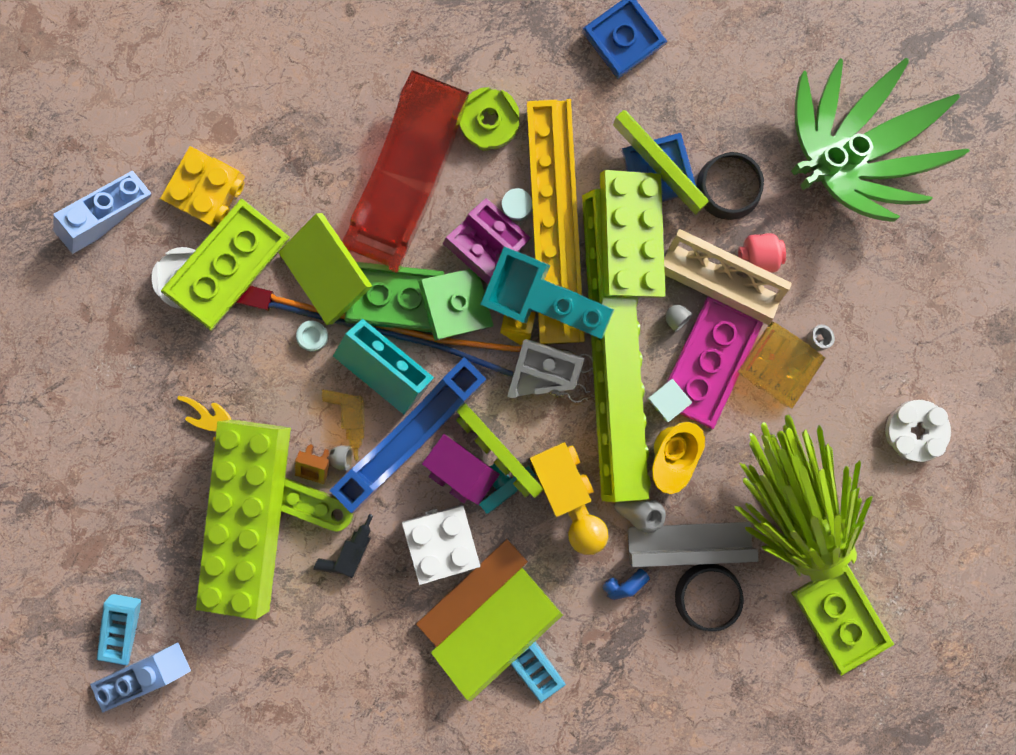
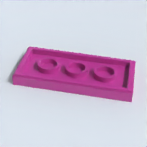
M707 296L667 380L668 382L673 379L692 401L688 407L679 413L680 415L711 430L714 429L761 330L763 322Z

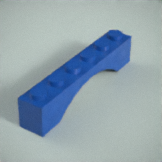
M464 357L387 437L349 470L329 491L350 513L356 512L487 382V379Z

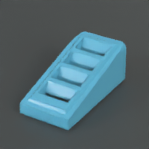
M112 594L104 602L96 660L126 666L129 664L140 613L141 599ZM113 620L126 622V626L114 624L112 622ZM110 633L124 635V638L110 636ZM113 645L123 647V650L117 651L107 649V646Z
M536 641L511 664L540 703L566 685ZM534 656L537 657V658H536L535 660H533L531 663H529L528 665H526L525 667H523L522 664H524L525 662H527L529 659H531V658L534 657ZM544 666V669L542 671H540L531 678L530 675L532 673H534L540 667ZM551 675L553 679L538 688L537 684Z

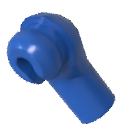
M639 568L626 582L619 584L616 578H610L603 584L602 588L607 593V597L612 600L632 597L650 580V577L643 569Z

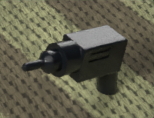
M369 514L365 524L359 526L358 531L354 530L351 539L345 541L337 561L318 558L313 570L342 574L353 578L371 540L369 525L373 515Z

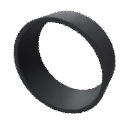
M728 152L711 159L703 166L698 175L696 187L708 199V203L704 207L707 212L720 219L734 220L748 215L758 205L764 188V177L759 165L751 157L738 152ZM726 157L737 158L753 168L759 180V194L750 205L741 209L731 210L719 206L711 199L706 188V176L709 168L718 159Z
M698 564L687 570L678 581L675 590V603L680 616L690 626L702 631H721L730 627L739 618L743 609L744 596L739 581L730 570L719 564ZM711 571L720 572L730 577L737 585L739 605L734 616L727 623L715 628H706L694 622L688 615L684 603L685 591L689 583L699 574Z

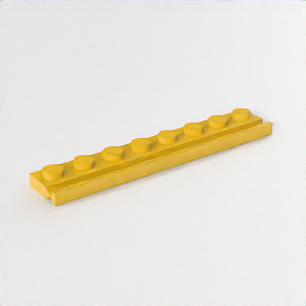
M566 99V101H527L535 259L550 265L545 278L546 281L582 295L571 99ZM538 312L540 344L585 342L584 331Z

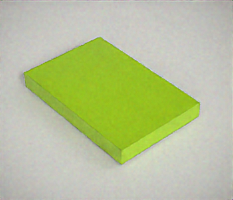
M316 213L278 252L326 325L334 324L373 287L323 213Z
M848 564L842 568L844 574L825 581H810L791 592L840 676L895 645Z

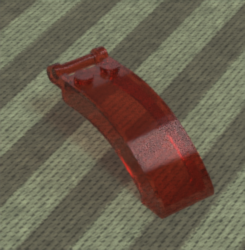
M414 70L411 71L400 93L399 102L377 163L351 216L350 226L342 242L349 253L352 251L387 265L389 270L398 273L400 271L404 258L423 220L443 172L467 104L469 92ZM358 234L395 248L394 255L356 240Z

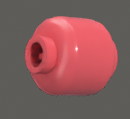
M773 233L749 235L745 239L743 247L738 248V257L770 273H774L779 270L781 264H785L786 248L784 241L779 240Z

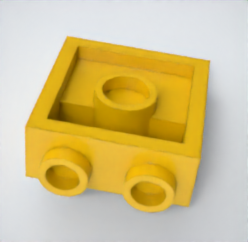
M189 146L160 199L215 229L230 212L228 207L233 198H237L242 193L245 186V176L222 161Z

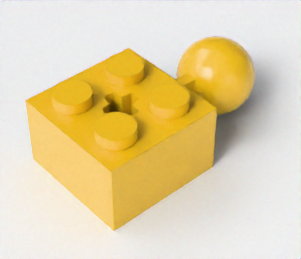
M562 442L529 457L555 516L558 517L568 512L572 524L568 531V539L573 549L583 555H594L602 551L608 541V529L600 518L589 515L585 504L591 502L589 494L594 491L587 475H580L576 468V465L581 462L573 445L567 447L566 443Z

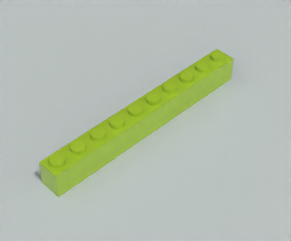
M593 189L582 195L588 297L593 301L615 309L603 339L591 335L601 499L606 502L649 499L651 481L647 474L649 450L645 443L647 420L643 413L645 390L641 382L640 369L643 360L642 354L639 351L638 339L640 335V324L637 321L636 309L638 298L604 297L600 189Z

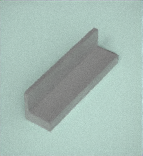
M749 522L663 525L652 533H644L636 527L628 528L629 564L632 567L758 562V549L752 547V535L745 530V527H751Z

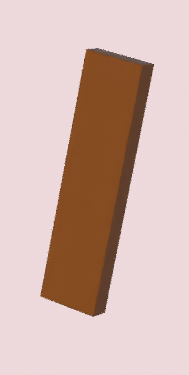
M508 539L504 540L480 563V567L473 569L416 622V625L436 647L439 646L514 576L528 560Z

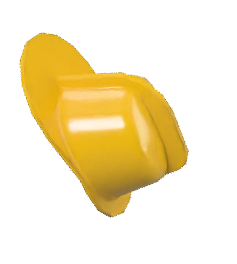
M691 422L679 423L676 426L662 430L655 439V459L652 466V477L656 487L664 493L674 494L680 492L686 487L705 448V436L703 430L697 424Z

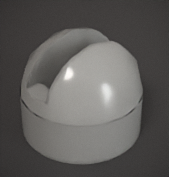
M673 305L666 312V322L677 332L689 321L693 314L681 305Z
M826 325L814 327L809 331L806 342L815 351H823L830 348L835 340L833 331ZM821 334L823 339L818 342L816 337Z
M341 445L332 448L328 456L329 464L337 470L349 471L353 460L352 447Z

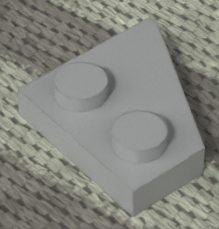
M525 339L507 397L516 398L522 395H537L557 390H573L577 385L585 358Z

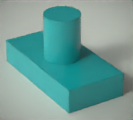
M495 463L490 467L500 474L493 484L497 491L479 504L486 514L491 513L518 491L513 485L517 478L514 476L511 479L509 475L506 476ZM528 465L525 469L535 478L536 474Z

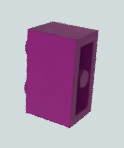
M445 434L442 435L422 463L423 466L431 471L428 476L442 487L447 483L452 487L449 493L464 504L467 500H470L479 505L500 475Z

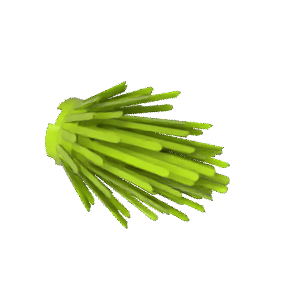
M790 415L785 416L786 424L783 426V431L777 432L781 448L774 434L770 435L767 424L763 422L761 424L763 432L761 438L764 453L752 432L749 435L751 439L749 446L764 475L759 476L756 469L750 464L748 468L743 463L739 464L748 477L743 478V483L785 535L783 536L751 504L745 503V506L761 523L740 506L734 507L761 532L759 533L751 527H745L748 533L767 544L761 546L763 550L793 565L799 576L801 574L810 576L811 581H825L844 574L843 567L850 561L854 564L857 559L854 545L865 524L863 521L872 502V496L868 497L859 515L862 499H858L860 487L857 488L861 461L859 460L855 464L853 480L849 476V467L845 466L843 470L841 509L839 512L834 476L833 449L829 446V443L825 445L822 427L820 425L817 427L823 469L819 470L813 442L807 429L802 432L809 463Z

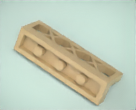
M681 229L678 230L664 256L666 276L767 325L773 320L780 301L789 291L792 284ZM679 242L692 247L694 251H687L679 247ZM708 258H715L719 260L721 264H714L710 262ZM736 271H742L748 274L749 277L743 278L737 275ZM763 285H771L779 290L777 293H774L764 288Z

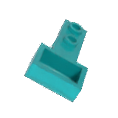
M503 248L480 305L522 323H527L531 311L534 310L603 339L615 309L546 281L545 278L550 268L549 264L513 249Z

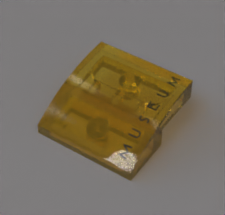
M771 321L738 370V373L757 388L765 390L785 407L793 409L826 358L793 333Z

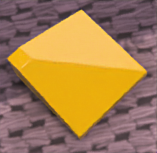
M531 312L527 323H522L504 315L500 333L522 346L525 339L530 340L536 312Z

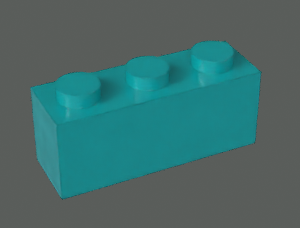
M364 319L345 333L333 354L336 360L403 415L421 398L434 379L430 373Z

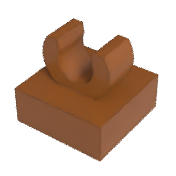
M310 444L305 452L299 451L295 459V476L325 484L329 473V450L325 449L321 457L312 455L314 445Z

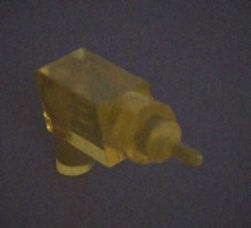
M322 389L323 402L341 406V428L346 429V440H349L350 447L354 449V460L358 461V448L362 446V439H365L364 397Z

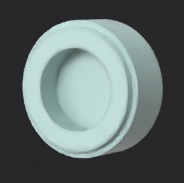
M515 188L509 190L502 199L504 214L511 220L525 219L532 210L531 196L523 189Z
M306 321L297 329L296 340L301 348L310 352H316L323 349L327 344L328 332L321 323Z

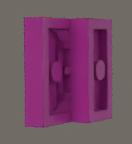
M485 198L445 238L442 244L489 284L503 248L507 247L520 252L531 237L491 201Z

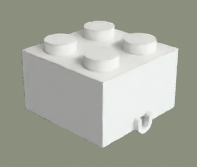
M463 505L441 511L433 509L425 512L426 515L402 522L419 585L480 567Z

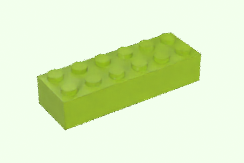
M232 419L217 421L196 610L254 620L270 611L291 432L290 427Z

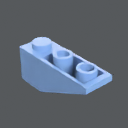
M131 171L54 213L53 231L69 251L74 254L101 238L150 198L152 193L137 175Z
M176 643L95 681L90 686L103 713L161 688L191 670L179 643Z

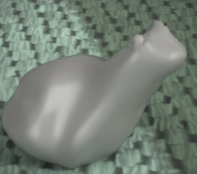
M657 500L616 502L614 505L615 510L620 515L627 518L637 529L642 530L644 533H652L660 529L664 524L666 512Z

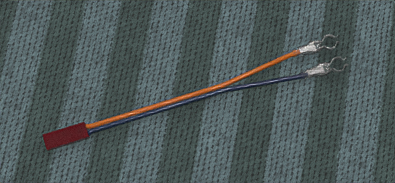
M250 286L236 302L267 311L270 308H275L323 320L314 305L277 297L273 291ZM344 313L335 322L336 324L348 327H354L356 325L353 323L345 322L346 313ZM372 326L384 336L440 349L460 358L465 357L470 362L512 378L514 375L513 371L443 344L519 353L522 348L520 346L452 338L434 341L433 335L414 330ZM560 349V350H562V351H565V352L574 354L573 352H571V351H569V350ZM581 354V355H579V356H582V355L589 356V357L591 358L592 362H593V359H592V357H591L590 355H588V354ZM577 384V385L582 386V387L584 388L585 392L587 393V391H586V389H585V387H584L583 385ZM558 390L548 392L551 396L564 397V394H568L565 391ZM568 394V397H569V399H570L571 401H573V402H581V401H574V400H572V399L570 398L569 394Z

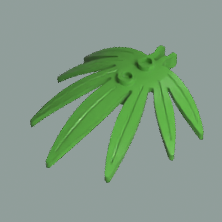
M840 58L835 64L824 86L817 110L816 127L807 72L803 71L799 77L796 90L795 126L800 146L808 161L797 163L791 172L795 176L798 173L807 174L813 171L801 183L800 186L803 190L810 187L813 182L822 181L827 191L848 209L869 218L895 222L900 217L899 215L872 200L891 204L912 205L929 203L933 197L860 179H892L920 174L964 157L970 150L959 149L921 154L870 164L867 162L889 154L921 134L938 120L960 98V95L954 94L890 119L864 134H856L877 112L895 87L909 63V59L905 58L862 96L845 117L835 135L832 136L831 129L837 110L843 59Z

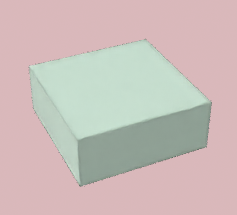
M673 379L669 380L647 398L666 422L671 421L692 403Z

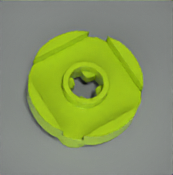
M491 87L479 88L470 93L462 104L459 116L461 131L469 143L482 151L502 148L510 143L518 132V105L513 97L503 90L499 91L491 89ZM485 112L498 116L495 119L494 125L490 126L489 124L485 125L482 123Z

